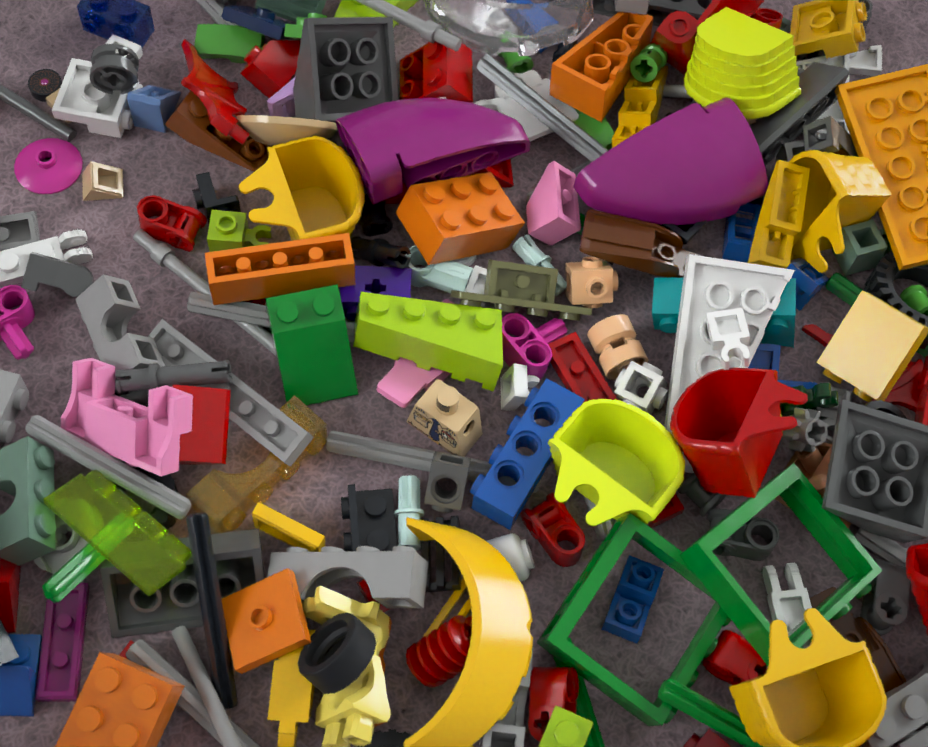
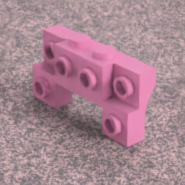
M94 358L73 361L72 390L67 407L61 416V428L105 453L125 461V464L131 467H139L161 477L179 471L180 435L192 431L193 395L167 385L149 389L148 407L115 395V366Z

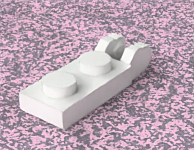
M82 229L63 232L59 237L55 236L0 251V289L23 282L28 259L32 252L75 264L91 261L93 259L92 251L87 247L68 250L64 255L62 252L64 249L85 244L88 241L86 232L82 231Z
M787 563L784 573L789 590L781 591L774 566H764L762 574L768 594L767 601L772 621L782 620L786 624L787 632L789 633L804 619V612L812 608L807 588L803 586L797 563ZM808 640L802 647L804 649L807 648L811 642Z

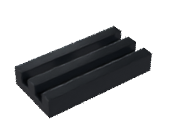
M451 516V520H444V517H436V521H429L460 528L458 516ZM421 518V520L429 521V518ZM431 540L421 541V557L429 562L425 593L461 590V571L452 557L451 581L445 582V548L437 541L436 582L431 583Z

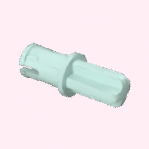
M529 234L524 235V238L520 237L513 244L512 249L521 257L526 265L554 268L550 263L552 258L549 255H545L538 248ZM559 272L555 296L561 294L567 288V282Z
M405 475L401 476L398 480V509L395 511V517L398 518L397 546H408L419 550L421 549V540L406 526V518L421 520V517L424 516V510L420 509V480L417 476Z

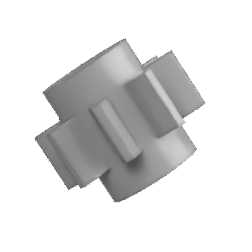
M794 408V414L790 416L797 419V426L793 429L784 430L782 436L791 441L789 449L813 453L815 446L825 443L828 423H824V421L819 419L820 411Z

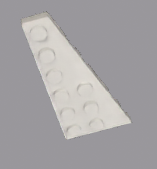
M691 254L686 256L664 424L667 431H670L672 434L670 422L673 407L683 392H685V389L708 372L722 369V349L713 350L706 324V313L743 308L750 334V345H746L750 351V365L765 334L764 330L770 317L776 311L782 292L795 270ZM736 356L729 358V368H748L743 366L741 358ZM682 452L685 459V472L694 473L693 468Z

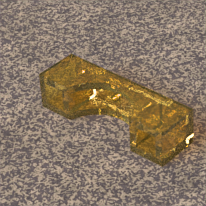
M293 396L279 410L314 438L291 467L270 452L263 463L244 473L232 474L213 469L186 493L187 499L192 504L191 508L196 513L205 512L208 515L209 525L217 533H224L227 529L230 531L237 529L245 520V513L255 503L260 502L263 504L274 491L272 487L282 478L288 480L294 476L300 468L299 462L308 454L314 456L326 444V423L296 396Z

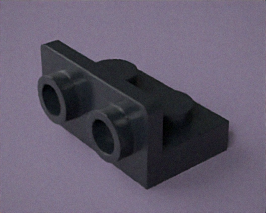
M355 484L348 485V497H341L342 520L350 519L351 532L343 533L344 551H356V548L359 546H370L380 551H392V548L397 546L392 488L356 491Z

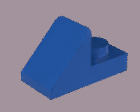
M804 259L792 262L786 268L795 270L791 278H796V309L799 311L807 305L829 280V277L824 273L818 272Z
M8 634L19 657L0 665V716L34 717L42 635Z

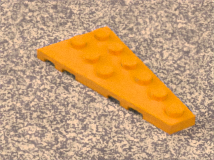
M928 64L837 85L835 94L858 157H868L874 163L875 168L878 169L885 185L892 194L878 209V213L899 271L928 264Z

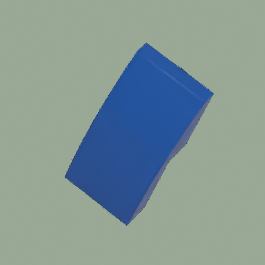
M629 555L604 620L602 630L637 644L642 635L650 607L655 599L664 569Z

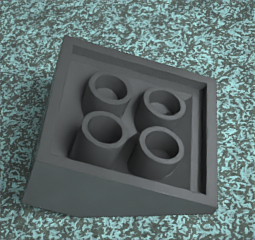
M393 17L304 19L293 88L296 118L333 121L364 108L399 100Z
M844 399L840 400L822 508L872 534L902 543L928 538V426Z

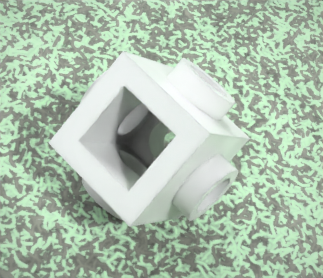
M631 361L628 368H623L619 373L614 385L616 387L614 393L620 400L642 411H646L650 415L654 408L659 410L663 406L669 390L665 389L667 382L661 376L663 371L647 362H644L641 366ZM642 386H647L649 389L644 398L637 395L638 389Z

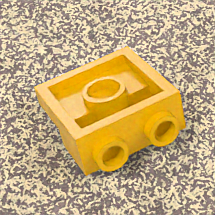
M814 0L794 5L790 34L794 35L795 56L809 54L822 49L826 58L858 52L859 43L865 42L866 39L864 26L861 23L867 20L865 3L859 2V0Z

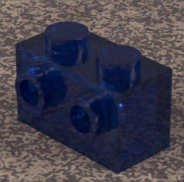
M81 0L77 5L83 30L109 40L112 34L143 48L155 31L150 6L136 0Z

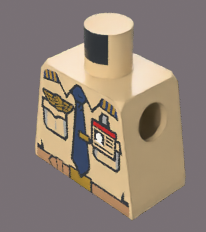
M436 379L417 401L407 419V423L453 455L463 457L483 434L478 406L461 395L456 388L447 385L439 379Z

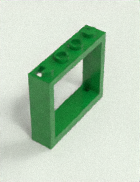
M795 463L774 476L758 490L755 498L749 497L680 554L767 666L769 665L770 623L713 553V550L778 495L781 496L847 577L846 581L815 608L827 621L831 618L836 621L852 609V605L849 602L854 597L860 599L872 590L870 582L883 571L842 520L822 508L823 497ZM805 619L788 633L791 643L801 649H804L802 646L808 640L812 641V632Z
M628 513L616 520L536 643L566 666L574 667L577 674L646 725L662 726L673 719L678 709L660 700L659 697L652 704L567 640L569 634L630 540L636 541L715 601L669 678L691 688L698 677L699 672L696 669L703 658L709 657L718 644V640L715 637L721 627L727 626L732 620L680 556L682 551L632 513Z

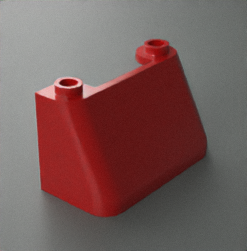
M713 0L698 20L685 11L672 12L657 28L650 44L660 45L667 53V62L685 75L688 61L691 59L697 27L702 22H705L706 19L720 12L725 7L746 15L758 9L764 0Z

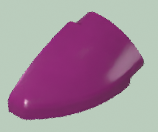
M726 97L704 107H701L698 103H693L632 135L583 168L578 173L573 187L583 202L593 209L654 224L685 225L706 220L707 222L718 220L735 214L740 206L765 196L768 188V179L759 146L748 122L735 102Z
M412 98L384 102L336 119V126L348 155L359 169L363 186L372 204L402 194L403 183H405L408 190L410 185L467 176L530 151V140L521 123L516 119L487 107L451 99Z

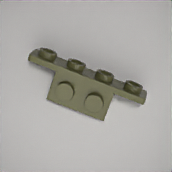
M488 260L484 294L451 290L450 296L460 298V305L481 307L482 301L494 303L493 309L505 312H514L515 306L527 307L526 314L547 317L548 310L560 311L559 318L580 321V314L592 315V308L554 304L558 269L497 260Z

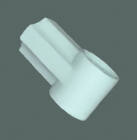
M416 245L409 248L411 254H406L405 256L411 257V260L405 268H412L411 285L415 287L430 286L451 293V290L465 291L474 268L454 261L428 265ZM424 265L425 268H416L414 266Z

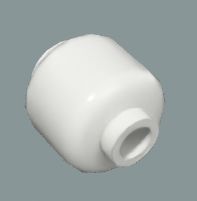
M510 533L487 540L510 563L520 582L529 578L530 569L535 568L527 539L521 540L518 535Z

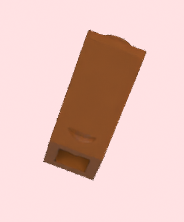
M191 90L164 124L187 142L253 172L259 169L268 159V145L259 143L250 136L242 145L231 136H225L210 124L208 112L204 104Z

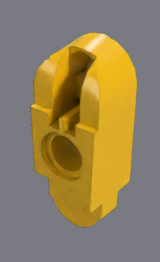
M308 629L310 637L316 630ZM303 647L278 657V660H274L267 720L280 721L278 747H296L298 723H308L309 717L312 714L314 685L299 672L298 660Z

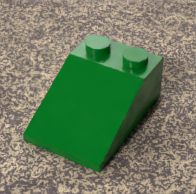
M338 284L266 298V309L287 408L293 409L358 395Z

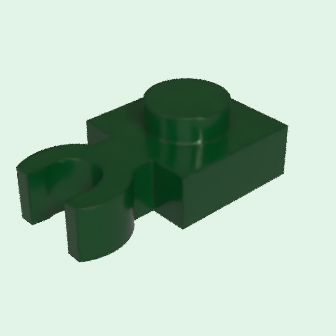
M820 383L810 389H806L803 385L795 386L792 388L807 394L808 401L802 405L780 403L782 417H788L794 414V408L796 407L817 410V407H835L838 405V392L836 390L831 391L830 383Z

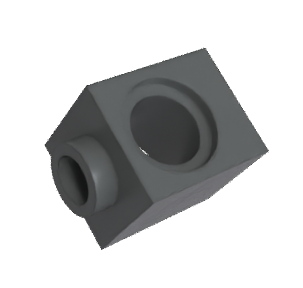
M435 451L424 503L432 505L434 510L449 513L453 512L454 509L461 511L471 458ZM448 477L455 481L457 487L454 490L446 491L438 485L437 481Z

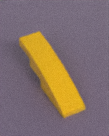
M668 66L661 68L657 76L650 82H640L633 75L630 77L624 88L625 101L618 112V127L612 137V148L656 122L663 97L664 84H666Z
M783 160L776 161L756 225L748 263L784 269L790 265L794 236L801 233L810 168Z

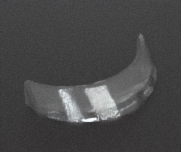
M423 0L427 16L433 22L441 25L442 30L462 39V43L473 52L490 54L491 56H498L501 52H518L519 57L535 55L539 49L563 42L564 46L576 41L594 20L593 0H555L533 4L507 3L496 0Z

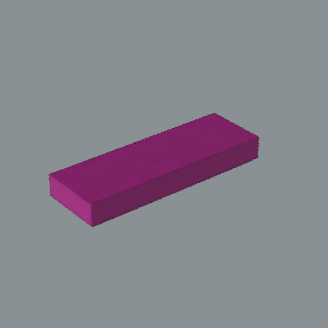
M79 583L59 603H54L50 599L46 600L36 700L38 702H76L79 697L90 587L88 583Z

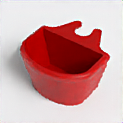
M753 368L718 369L703 375L685 389V392H683L673 407L670 430L704 490L723 495L755 498L783 436L782 431L793 429L797 426V419L795 417L780 416V403L802 405L808 401L807 394L778 382L777 370Z

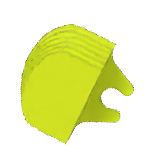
M728 7L723 8L697 27L693 52L687 64V72L684 75V87L687 94L694 101L701 104L702 107L728 97L735 102L745 119L752 120L767 117L779 111L801 95L798 66H796L797 56H795V46L793 45L794 35Z
M592 399L583 402L581 406L572 412V416L567 418L563 423V427L559 428L554 437L548 441L550 452L552 453L551 458H553V464L555 465L554 469L558 476L554 497L560 503L567 502L575 489L593 502L596 506L585 517L587 524L590 526H597L613 518L617 520L628 513H632L642 522L648 524L650 521H654L684 480L685 459L670 431H667L660 422L646 411H642L631 404L628 405L626 402L617 399Z

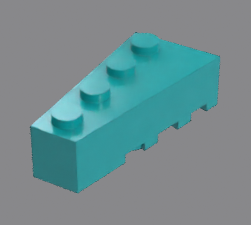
M654 277L652 303L654 329L665 333L677 332L683 278ZM791 278L782 292L776 311L770 317L760 343L794 348L796 278Z

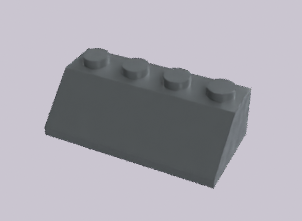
M813 62L806 70L798 69L801 95L779 111L767 117L758 118L756 123L749 125L759 146L765 166L776 157L784 143L792 142L803 132V126L814 122L836 102L835 89L837 85L846 82L850 73L846 68Z
M259 528L211 534L221 599L265 579ZM189 537L120 545L101 563L100 572L112 638L170 631L179 626H186V628L203 626Z

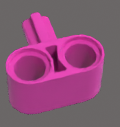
M8 285L0 289V341L3 340L15 359H27L34 351V346L22 328L33 321L35 310L24 288L18 285ZM16 305H21L17 309L10 310L12 307Z
M518 313L506 314L502 317L503 360L509 367L514 363L527 365V376H537L540 381L544 377L552 358V350L548 344L567 334L568 330L565 322L562 319L554 318L535 329L523 315ZM528 359L535 360L538 363H532Z

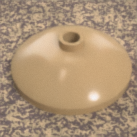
M239 115L236 117L239 120L237 124L249 132L251 138L268 146L312 136L329 139L337 132L336 123L328 121L264 115Z

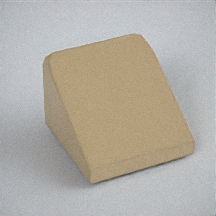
M90 161L82 173L83 201L123 198V169Z

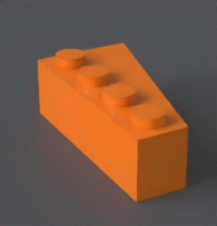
M627 12L615 14L552 63L549 95L602 122L632 76L630 70L631 61L640 54L642 49L650 44L654 17L648 14Z

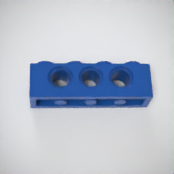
M547 378L540 389L533 387L524 403V406L527 407L526 412L522 417L516 415L506 434L510 436L504 446L498 444L488 461L492 465L486 476L480 473L470 490V493L474 495L471 509L511 530L553 460L548 441L554 437L559 428L563 427V423L568 417L572 416V412L581 406L585 399ZM545 419L551 425L543 427L538 425L535 420ZM520 447H527L531 449L534 454L531 456L521 455L517 451V449ZM502 476H509L516 481V484L506 486L498 479Z

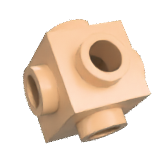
M594 256L582 258V262L565 263L566 297L572 305H582L585 308H599L603 306V303L613 302V291L618 290V274L607 261Z

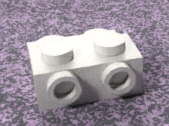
M72 58L52 108L54 118L87 124L88 130L91 133L121 138L124 129L131 130L133 126L127 100L128 93L121 94V90L113 91V94H108L96 89L91 84L89 78L92 66L91 61ZM138 81L134 90L142 88L143 85L139 84Z

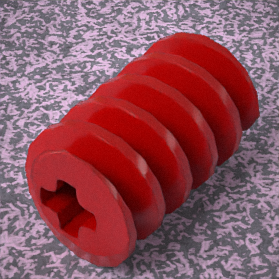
M455 615L448 622L438 627V629H434L427 636L422 637L417 643H413L407 648V665L411 673L422 684L431 688L441 686L447 680L454 678L458 673L462 672L471 641L472 616L466 618L462 615Z

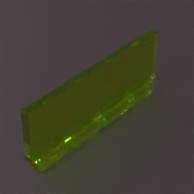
M98 470L91 471L86 477L79 474L44 498L46 506L148 596H151L186 569L185 562L192 556L191 549L173 534L168 535V530L146 511L142 512V508L122 490H116V485Z

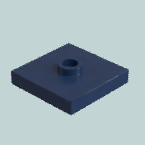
M224 6L221 16L223 20L277 40L291 39L284 37L285 24H296L277 17L275 12L261 7L255 9L250 6Z

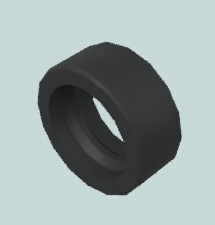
M350 613L338 614L328 619L311 635V643L303 647L298 660L299 672L324 694L336 693L346 688L361 675L373 657L376 647L374 633L356 616Z

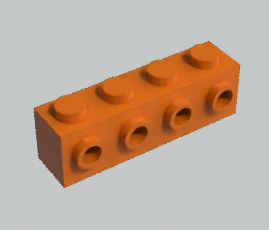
M349 233L205 253L208 283L213 305L275 297L338 284V287L356 285L355 263Z

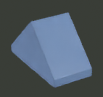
M152 85L128 92L127 100L134 126L166 133L168 127L164 124L174 112L181 92Z

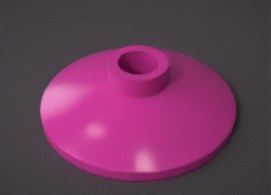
M45 138L34 141L22 149L16 158L14 171L18 182L25 189L37 194H54L69 188L76 182L81 174L83 162L79 151L71 143L58 138ZM46 158H51L47 162H42V160Z

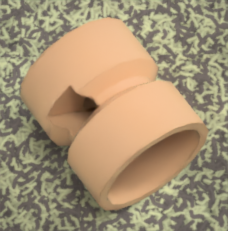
M619 314L607 317L593 325L587 334L595 353L600 355L599 362L605 376L610 380H616L622 369H627L631 361L641 366L644 362L648 363V357L640 341L635 340L637 334L628 315Z

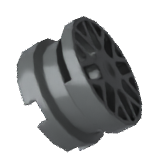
M104 44L93 50L89 78L91 84L96 89L108 94L121 90V94H126L136 88L139 59L133 50L119 44Z

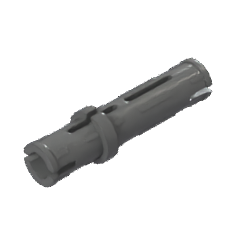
M229 360L162 367L155 363L150 364L148 368L119 369L116 371L115 377L120 378V380H115L118 393L149 390L165 385L171 387L173 384L186 386L230 384L232 376L228 375V373H231V366Z

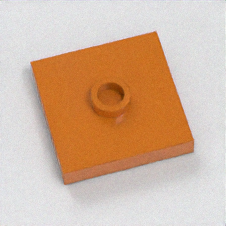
M289 568L222 598L234 669L240 674L311 643L295 573Z

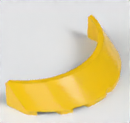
M407 517L406 526L419 540H436L446 549L459 567L471 602L472 633L467 659L453 691L433 718L404 741V747H473L472 745L485 735L498 720L504 719L514 704L512 699L522 677L527 675L533 646V636L530 633V625L533 621L529 600L522 583L510 563L487 541L461 528Z

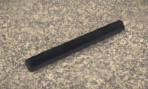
M199 512L187 516V528L212 682L224 709H230L238 705V698L209 519L205 512Z

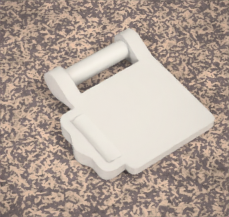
M534 70L524 73H513L570 120L575 121L579 118V114L573 107L549 95L550 79H541ZM495 85L494 91L495 99H484L474 103L495 111L498 110L500 113L516 119L521 123L530 141L554 132L497 85Z

